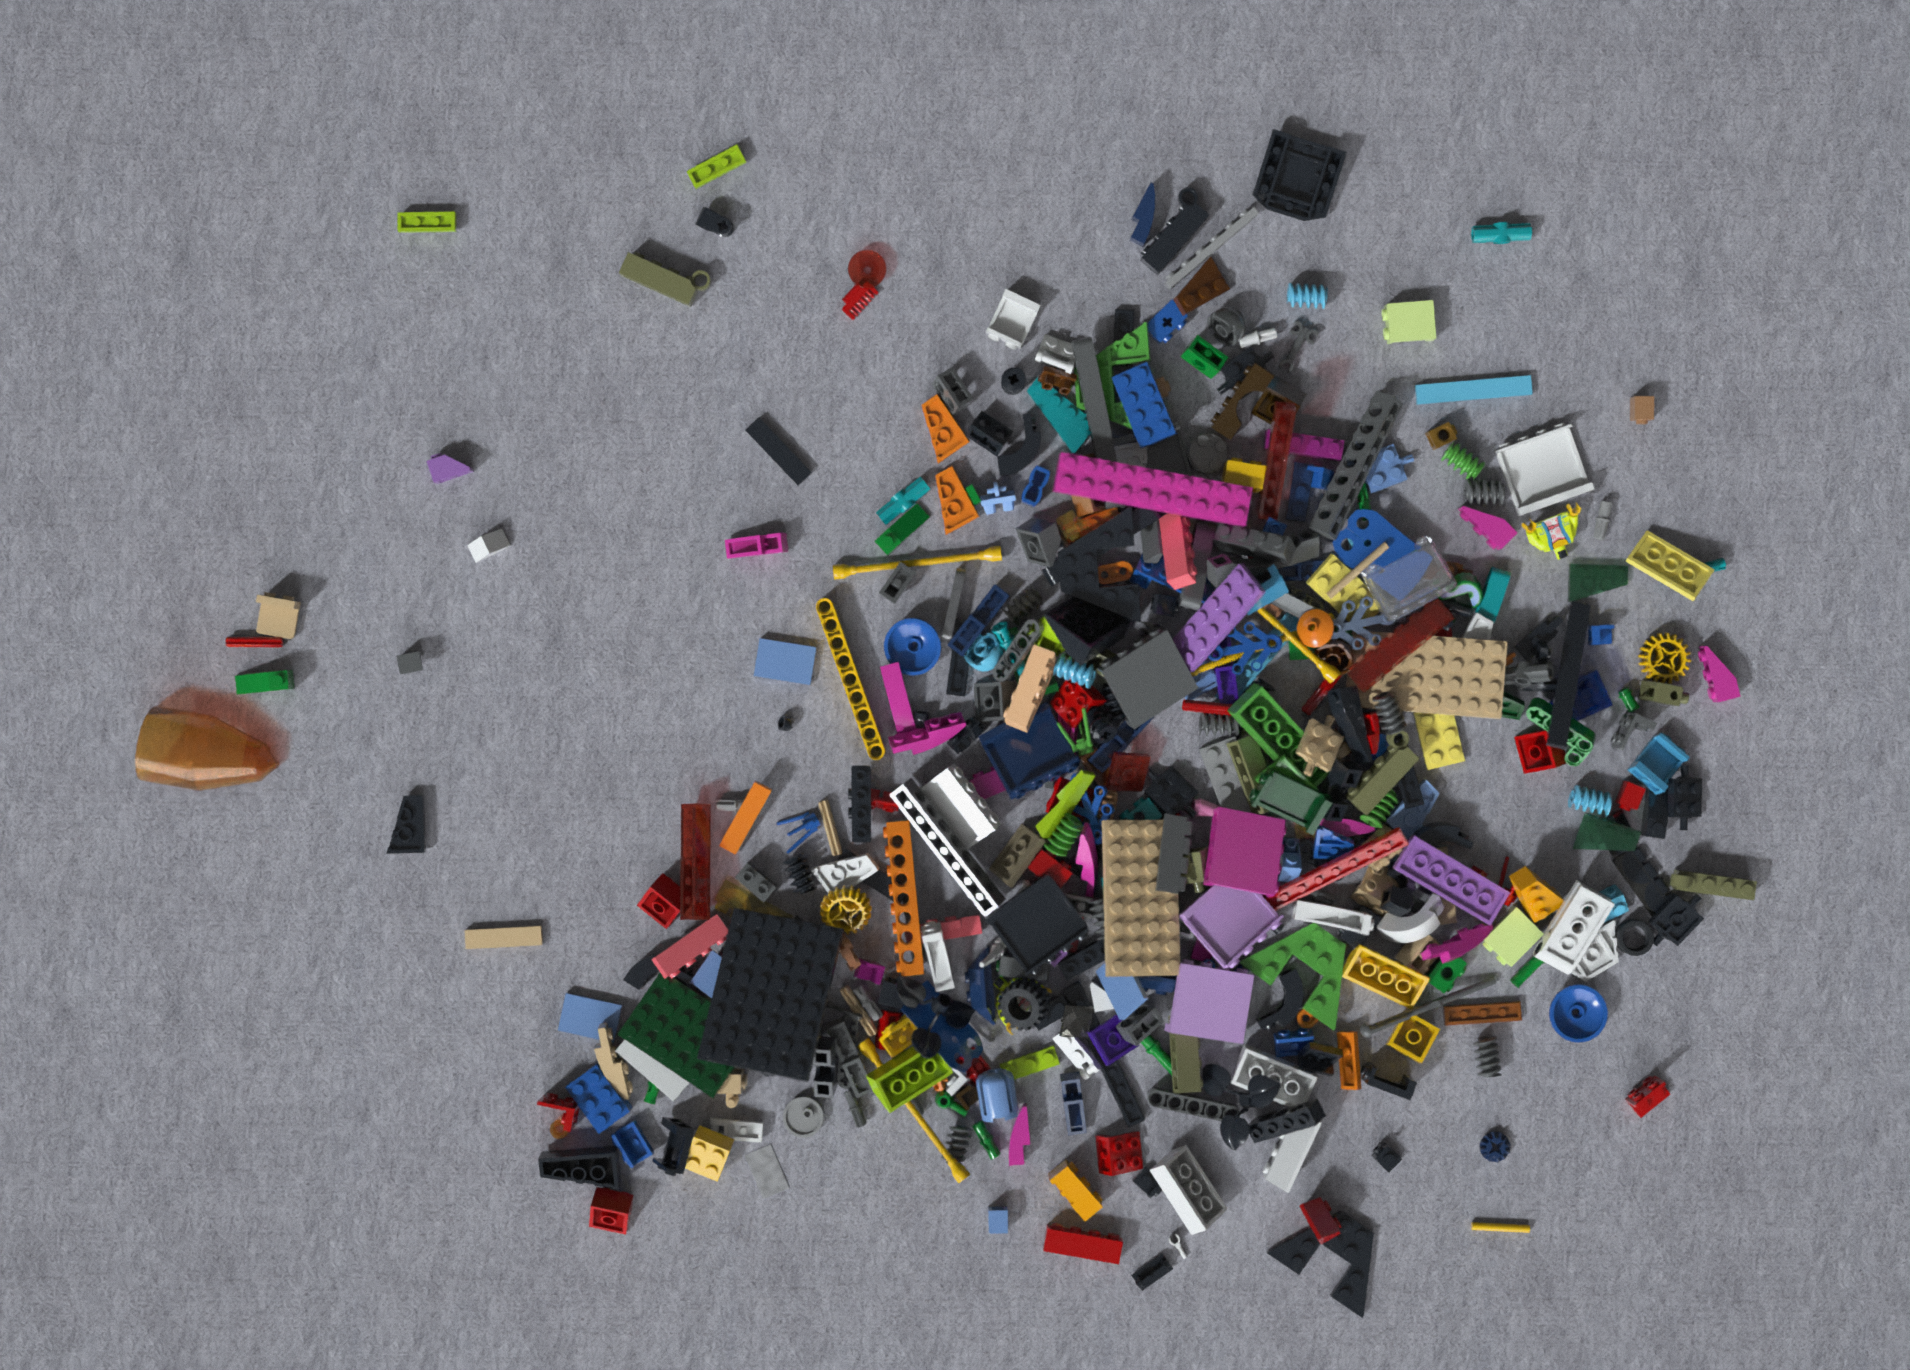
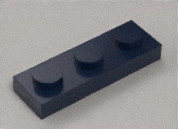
M1294 462L1285 518L1287 520L1305 522L1313 475V472L1307 470V467L1314 466L1312 464Z

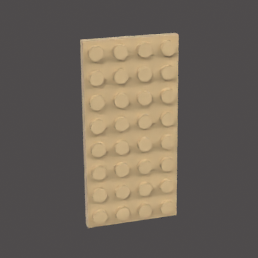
M1354 631L1351 633L1354 639H1362L1364 646L1359 650L1352 649L1353 662L1347 672L1346 687L1357 685L1362 708L1376 709L1374 705L1378 701L1373 702L1372 698L1382 692H1393L1396 694V700H1398L1399 707L1403 712L1501 719L1508 641L1369 631L1372 634L1380 635L1382 638L1379 645L1371 646L1366 639ZM1373 637V642L1375 644L1377 643V638ZM1355 641V646L1359 647L1360 643Z
M1102 820L1105 977L1179 975L1178 894L1155 891L1164 820Z

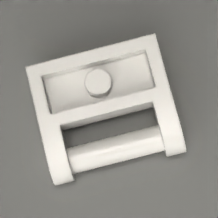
M1045 334L1035 361L1046 362L1071 374L1075 364L1072 344Z

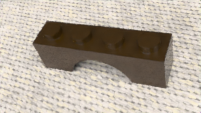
M1256 361L1253 364L1249 363L1243 371L1245 374L1243 379L1236 381L1232 388L1234 392L1230 397L1226 396L1221 404L1223 408L1220 412L1216 411L1210 420L1213 422L1211 428L1229 440L1233 438L1242 425L1236 413L1239 400L1249 392H1264L1274 378V373Z

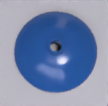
M907 618L897 622L889 629L884 641V652L890 664L899 662L901 673L913 676L921 675L932 669L939 660L941 640L935 628L928 622L918 618ZM912 642H917L918 647L914 648Z
M1579 984L1570 985L1560 990L1554 996L1549 1008L1550 1022L1556 1033L1562 1038L1576 1043L1587 1042L1597 1037L1604 1029L1608 1017L1607 1006L1603 997L1593 988ZM1577 1008L1578 1013L1576 1015H1573V1009Z

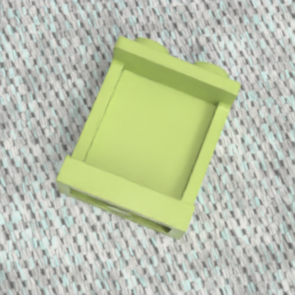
M1433 300L1386 304L1384 309H1382V320L1385 321L1386 328H1383V338L1387 340V344L1422 340L1433 341L1436 339Z
M1515 906L1508 910L1509 913L1492 929L1482 944L1489 952L1493 950L1498 955L1496 959L1503 966L1507 964L1512 967L1544 935Z

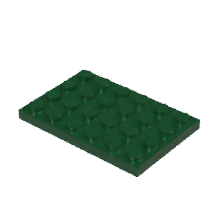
M661 973L658 974L617 1034L713 1099L735 1068L697 1059L711 1002L676 979H671L670 976L664 979Z

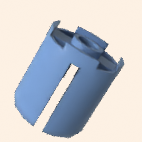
M994 1068L978 1075L976 1087L982 1121L993 1122L995 1118L1004 1117L1005 1121L1017 1117L1019 1108L1014 1076L1011 1071Z

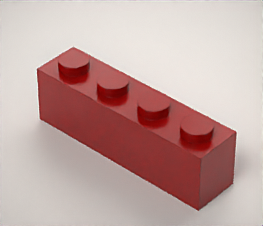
M1051 1223V1225L1046 1226L1043 1251L1119 1265L1123 1240L1118 1234L1108 1233V1235L1100 1234V1231L1092 1229L1089 1232L1081 1231L1082 1228L1076 1226L1064 1228L1059 1223Z

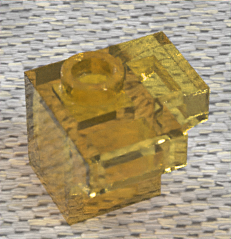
M1073 510L1055 519L1066 541L1070 539L1072 542L1080 538V533L1092 527L1089 519H1079Z

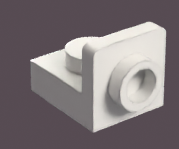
M951 1067L958 1075L957 1077L953 1076L946 1083L948 1085L946 1091L951 1096L968 1080L967 1071L962 1072Z

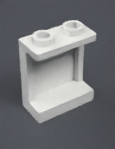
M1005 289L997 310L987 327L986 333L989 334L988 338L996 342L1000 339L1006 342L1005 346L1016 350V348L1021 349L1041 305Z

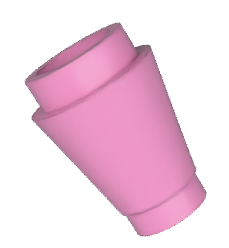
M1198 798L1193 799L1191 807L1197 812L1195 817H1213V810L1220 807V805Z

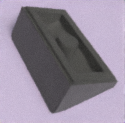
M1156 520L1141 530L1143 559L1145 563H1158L1163 555L1160 523Z

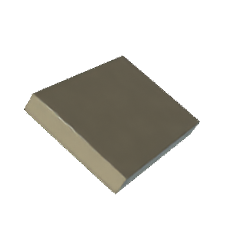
M1022 823L989 867V870L1012 888L1046 841Z

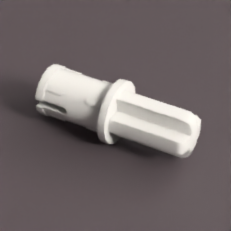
M1271 328L1259 332L1254 330L1255 332L1243 335L1239 344L1243 348L1254 344L1260 345V342L1277 338L1276 329Z

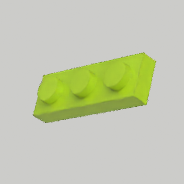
M735 145L686 172L695 189H698L747 162L738 145Z
M397 212V230L399 233L457 232L456 212Z
M1054 1045L999 1063L1001 1069L1011 1071L1014 1080L1060 1064Z

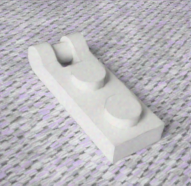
M1069 1026L1053 1037V1040L1080 1071L1083 1079L1087 1080L1092 1076L1093 1072L1097 1073L1101 1070L1100 1063ZM1086 1061L1088 1062L1089 1067H1087L1084 1064Z
M710 1118L711 1130L737 1141L762 1142L764 1122ZM719 1126H724V1132H719Z

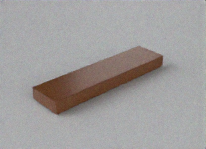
M1521 1001L1443 1006L1445 1026L1522 1021Z

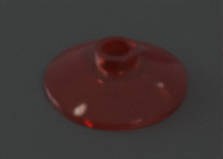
M862 250L854 254L850 259L848 274L852 282L857 286L873 288L883 281L886 275V264L882 256L877 252ZM866 267L871 269V272L868 274L864 273Z

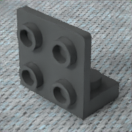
M1626 712L1619 720L1620 727L1618 732H1615L1611 738V747L1624 750L1633 728L1647 732L1648 729L1654 730L1657 723L1637 713Z

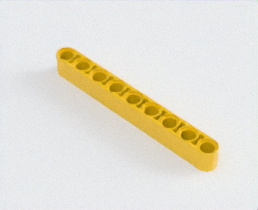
M821 598L816 603V610L869 757L873 760H879L885 755V747L836 609L830 599ZM823 601H827L830 604V609L827 612L820 610V604ZM830 619L835 620L837 623L834 630H829L826 627V623ZM837 637L843 640L841 648L833 646V640ZM843 655L848 656L850 660L849 664L845 667L839 663V659ZM850 673L856 676V682L852 685L848 684L845 679ZM856 691L860 692L863 696L859 703L854 702L852 699V694ZM860 710L868 711L869 718L863 721L859 718ZM867 728L875 730L874 738L869 739L865 736ZM874 746H879L882 749V754L878 757L873 756L871 753V749Z

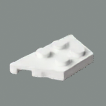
M1613 919L1601 926L1577 967L1571 972L1585 982L1619 962L1616 949L1617 938L1615 937L1616 922Z

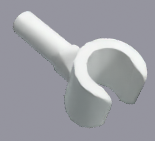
M1175 1234L1178 1238L1176 1243H1173L1169 1237V1243L1178 1249L1183 1259L1187 1258L1180 1244V1236Z

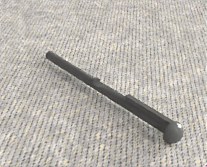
M1494 977L1488 978L1369 1026L1364 1023L1360 1027V1033L1362 1036L1369 1038L1371 1034L1406 1021L1410 1017L1436 1007H1441L1448 1002L1496 984V979Z

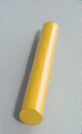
M1472 1222L1471 1230L1530 1233V1225Z

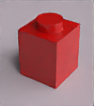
M1623 781L1615 802L1620 804L1619 808L1628 812L1631 809L1638 810L1646 789Z

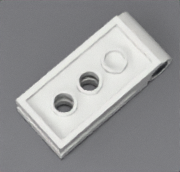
M1576 880L1544 932L1543 939L1536 945L1533 956L1566 974H1570L1577 967L1615 904L1609 897ZM1589 906L1587 910L1582 911L1584 907Z

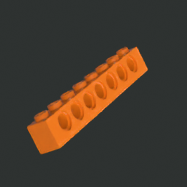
M910 821L887 822L886 827H883L884 838H888V846H885V855L890 857V865H887V875L892 878V884L888 885L889 895L894 898V903H890L891 915H895L896 922L892 923L893 934H897L898 942H894L895 953H899L900 960L896 961L897 973L901 972V976L924 974ZM896 835H900L903 838V844L898 847L892 843V839ZM898 854L905 857V863L901 866L896 865L894 862V858ZM900 873L905 874L907 877V882L904 885L896 882V877ZM900 893H906L909 896V901L906 904H901L898 901ZM908 912L911 920L908 923L901 922V913ZM903 932H911L913 939L910 942H904L902 940ZM912 951L915 958L912 961H906L903 956L904 952Z

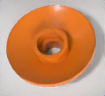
M1319 609L1305 612L1297 624L1298 638L1304 645L1312 648H1318L1328 643L1334 632L1332 618L1328 613ZM1312 624L1315 625V629L1313 631L1310 630Z

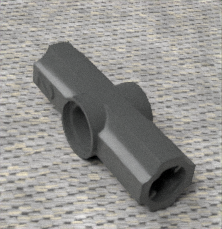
M1519 662L1516 667L1505 668L1504 685L1515 684L1519 687H1529L1533 682L1551 681L1555 675L1551 663L1532 665L1528 662Z

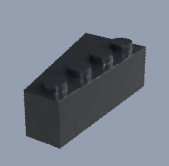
M615 1146L542 1151L538 1158L541 1178L560 1181L568 1180L579 1184H593L598 1187L606 1186L616 1190L620 1188L618 1148Z

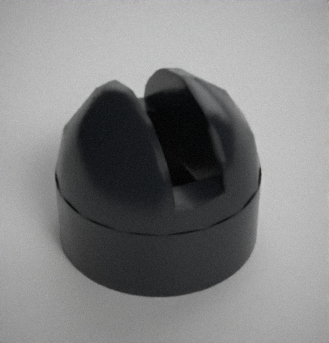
M915 711L914 714L915 723L918 725L919 721H923L922 725H924V722L929 720L930 713L925 711Z
M782 715L778 721V729L790 731L793 728L791 726V723H794L793 719Z

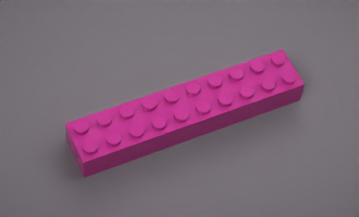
M1061 452L1059 453L1052 492L1244 527L1246 526L1252 487Z

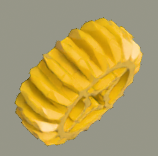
M1657 633L1656 637L1650 636V641H1644L1647 647H1640L1644 654L1638 655V658H1643V661L1638 664L1645 666L1641 672L1645 673L1648 671L1646 674L1647 679L1653 676L1652 682L1659 680L1660 683H1665L1666 681L1668 684H1672L1673 680H1680L1678 675L1685 676L1683 669L1689 670V666L1685 664L1691 662V659H1686V655H1690L1691 652H1685V649L1688 647L1687 644L1681 646L1683 643L1682 638L1676 641L1677 635L1675 634L1670 637L1669 633H1665L1664 636L1661 633ZM1660 643H1668L1675 649L1666 651L1664 647H1661ZM1655 648L1656 657L1651 661V653ZM1663 655H1669V656H1667V658L1665 659L1666 662H1660V661H1662L1661 659L1664 658ZM1678 656V663L1675 667L1673 663L1674 658ZM1662 665L1669 673L1664 675L1657 672L1654 668Z
M843 885L842 889L836 886L834 892L829 890L828 895H824L823 901L820 904L822 922H826L825 925L844 929L847 935H849L850 931L856 934L857 928L862 930L864 925L868 924V919L871 918L872 906L870 905V899L866 898L865 892L860 894L859 888L854 891L852 885L849 889H846L845 885ZM839 902L835 909L830 910L835 903ZM861 910L860 914L857 917L853 918V915L857 914V911Z

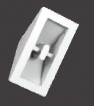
M499 529L480 536L467 546L477 563L511 545L503 529Z
M1091 980L1089 985L1094 1011L1114 1009L1105 989Z

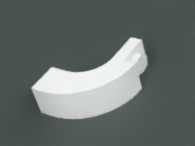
M1432 894L1422 909L1412 916L1398 917L1386 913L1377 925V929L1383 939L1391 942L1409 943L1420 940L1431 934L1440 925L1437 917L1442 913L1444 905L1439 895Z

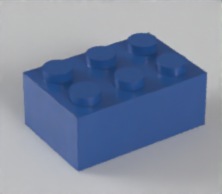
M596 1063L565 1087L598 1134L625 1116L633 1108L628 1100L623 1099L604 1076L599 1063Z

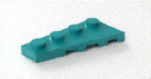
M1037 377L1026 392L1048 419L1072 454H1075L1090 435L1087 416L1054 388L1052 390L1042 389L1041 382L1038 381Z

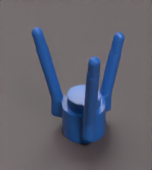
M806 812L803 815L777 822V825H782L804 819L801 821L802 825L787 833L788 836H791L804 828L808 831L787 850L788 854L812 833L818 831L817 827L821 826L814 812L811 814Z

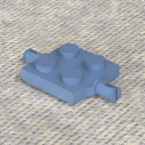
M1394 444L1381 448L1365 480L1370 493L1373 494L1407 481L1404 465L1414 462L1412 454L1401 458L1397 454Z

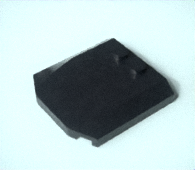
M1273 129L1252 196L1267 210L1301 221L1326 218L1347 152Z

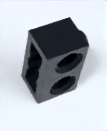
M981 411L965 436L997 457L1010 439L1013 431Z

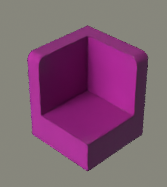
M859 958L861 965L855 969L854 977L869 980L880 985L885 966L876 961Z

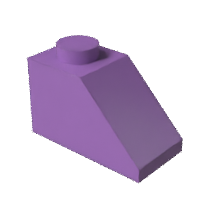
M442 453L432 455L431 459L426 461L433 482L436 484L474 472L473 468L447 455H442Z

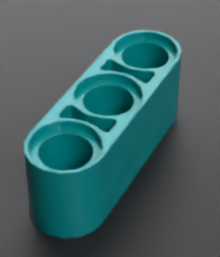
M1492 566L1483 587L1482 601L1477 606L1475 613L1491 620L1493 624L1498 616L1511 572Z

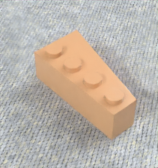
M1033 645L1024 671L1019 678L1017 689L1012 694L1010 707L1007 706L1003 717H1005L1006 725L1028 733L1053 676L1054 667L1057 662L1055 652Z

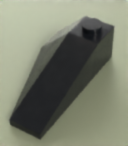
M1357 685L1327 691L1333 716L1356 763L1371 762L1372 756Z

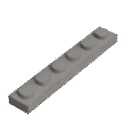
M1253 207L1251 210L1245 209L1239 215L1240 219L1236 223L1231 221L1224 228L1226 231L1223 234L1217 233L1209 240L1211 242L1209 246L1205 248L1203 245L1195 252L1197 255L1195 258L1185 260L1180 265L1182 269L1177 273L1175 271L1171 272L1166 277L1168 281H1166L1165 286L1170 291L1252 221L1259 213L1256 208Z

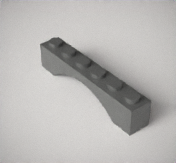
M1310 528L1292 533L1290 537L1296 549L1289 565L1259 558L1239 559L1226 554L1208 558L1207 579L1217 588L1238 564H1244L1250 573L1256 577L1269 572L1267 568L1275 565L1276 569H1280L1303 561H1309L1319 557V536Z

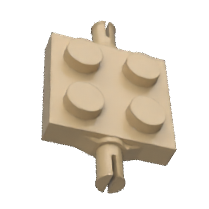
M1327 715L1324 724L1315 719H1310L1297 748L1296 754L1303 757L1308 763L1304 774L1312 776L1314 767H1319L1326 772L1331 771L1344 739L1343 736L1331 729L1335 720L1331 715Z

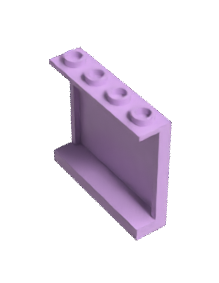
M1217 885L1209 887L1179 914V918L1223 968L1229 966L1233 968L1240 962L1238 958L1242 954L1245 956L1254 949L1252 945L1257 941L1259 943L1268 936L1266 933L1270 929L1275 930L1281 924L1280 920L1284 917L1283 915H1278L1261 894Z
M1183 959L1182 963L1180 962L1179 975H1177L1170 1023H1165L1164 1030L1175 1034L1243 1044L1254 975L1249 974L1247 969L1237 968V971H1231L1230 967L1223 968L1219 965V968H1212V964L1201 962V965H1194V961Z

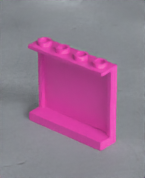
M1223 807L1214 809L1203 885L1233 888L1264 894L1266 897L1275 896L1279 889L1277 878L1282 867L1280 863V856H1282L1284 851L1282 841L1287 830L1285 820Z

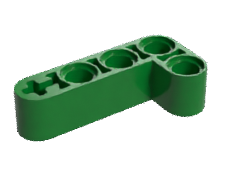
M1535 697L1530 701L1526 715L1529 720L1548 731L1553 705L1540 697ZM1571 718L1570 730L1572 732H1569L1567 744L1569 746L1565 754V761L1570 766H1578L1592 751L1596 735L1591 729Z

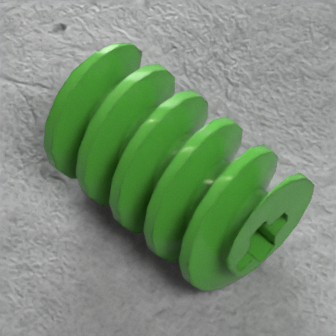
M1453 441L1444 452L1441 461L1448 458L1447 465L1449 466L1454 463V471L1460 467V475L1466 472L1465 479L1471 477L1475 479L1485 466V462L1482 461L1478 464L1479 457L1472 459V452L1465 455L1467 449L1459 450L1461 444L1457 443L1453 446Z
M1391 789L1368 815L1363 813L1360 819L1371 827L1382 829L1383 825L1381 822L1386 823L1387 819L1385 816L1390 817L1391 813L1389 810L1393 811L1395 809L1394 805L1399 803L1396 799V793Z
M1069 813L1064 814L1068 818L1067 820L1063 818L1060 820L1063 826H1056L1059 832H1052L1056 838H1048L1052 844H1044L1047 850L1059 856H1066L1068 854L1067 850L1072 848V844L1076 842V838L1079 837L1080 831L1084 827L1079 819Z

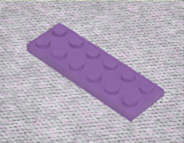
M1244 564L1237 565L1172 639L1190 672H1195L1265 594L1264 589Z
M1411 835L1408 840L1409 845L1404 847L1392 868L1491 926L1510 892L1418 837Z

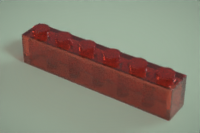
M1275 401L1265 460L1266 470L1263 489L1260 491L1257 507L1258 519L1268 520L1270 517L1278 520L1296 415L1295 404Z
M1438 598L1435 601L1433 599L1428 601L1424 605V610L1420 613H1414L1406 625L1401 624L1394 630V635L1390 638L1385 637L1380 641V646L1377 649H1371L1364 655L1365 659L1360 663L1355 662L1349 667L1350 671L1347 674L1363 693L1455 619Z
M681 804L680 920H710L711 804Z

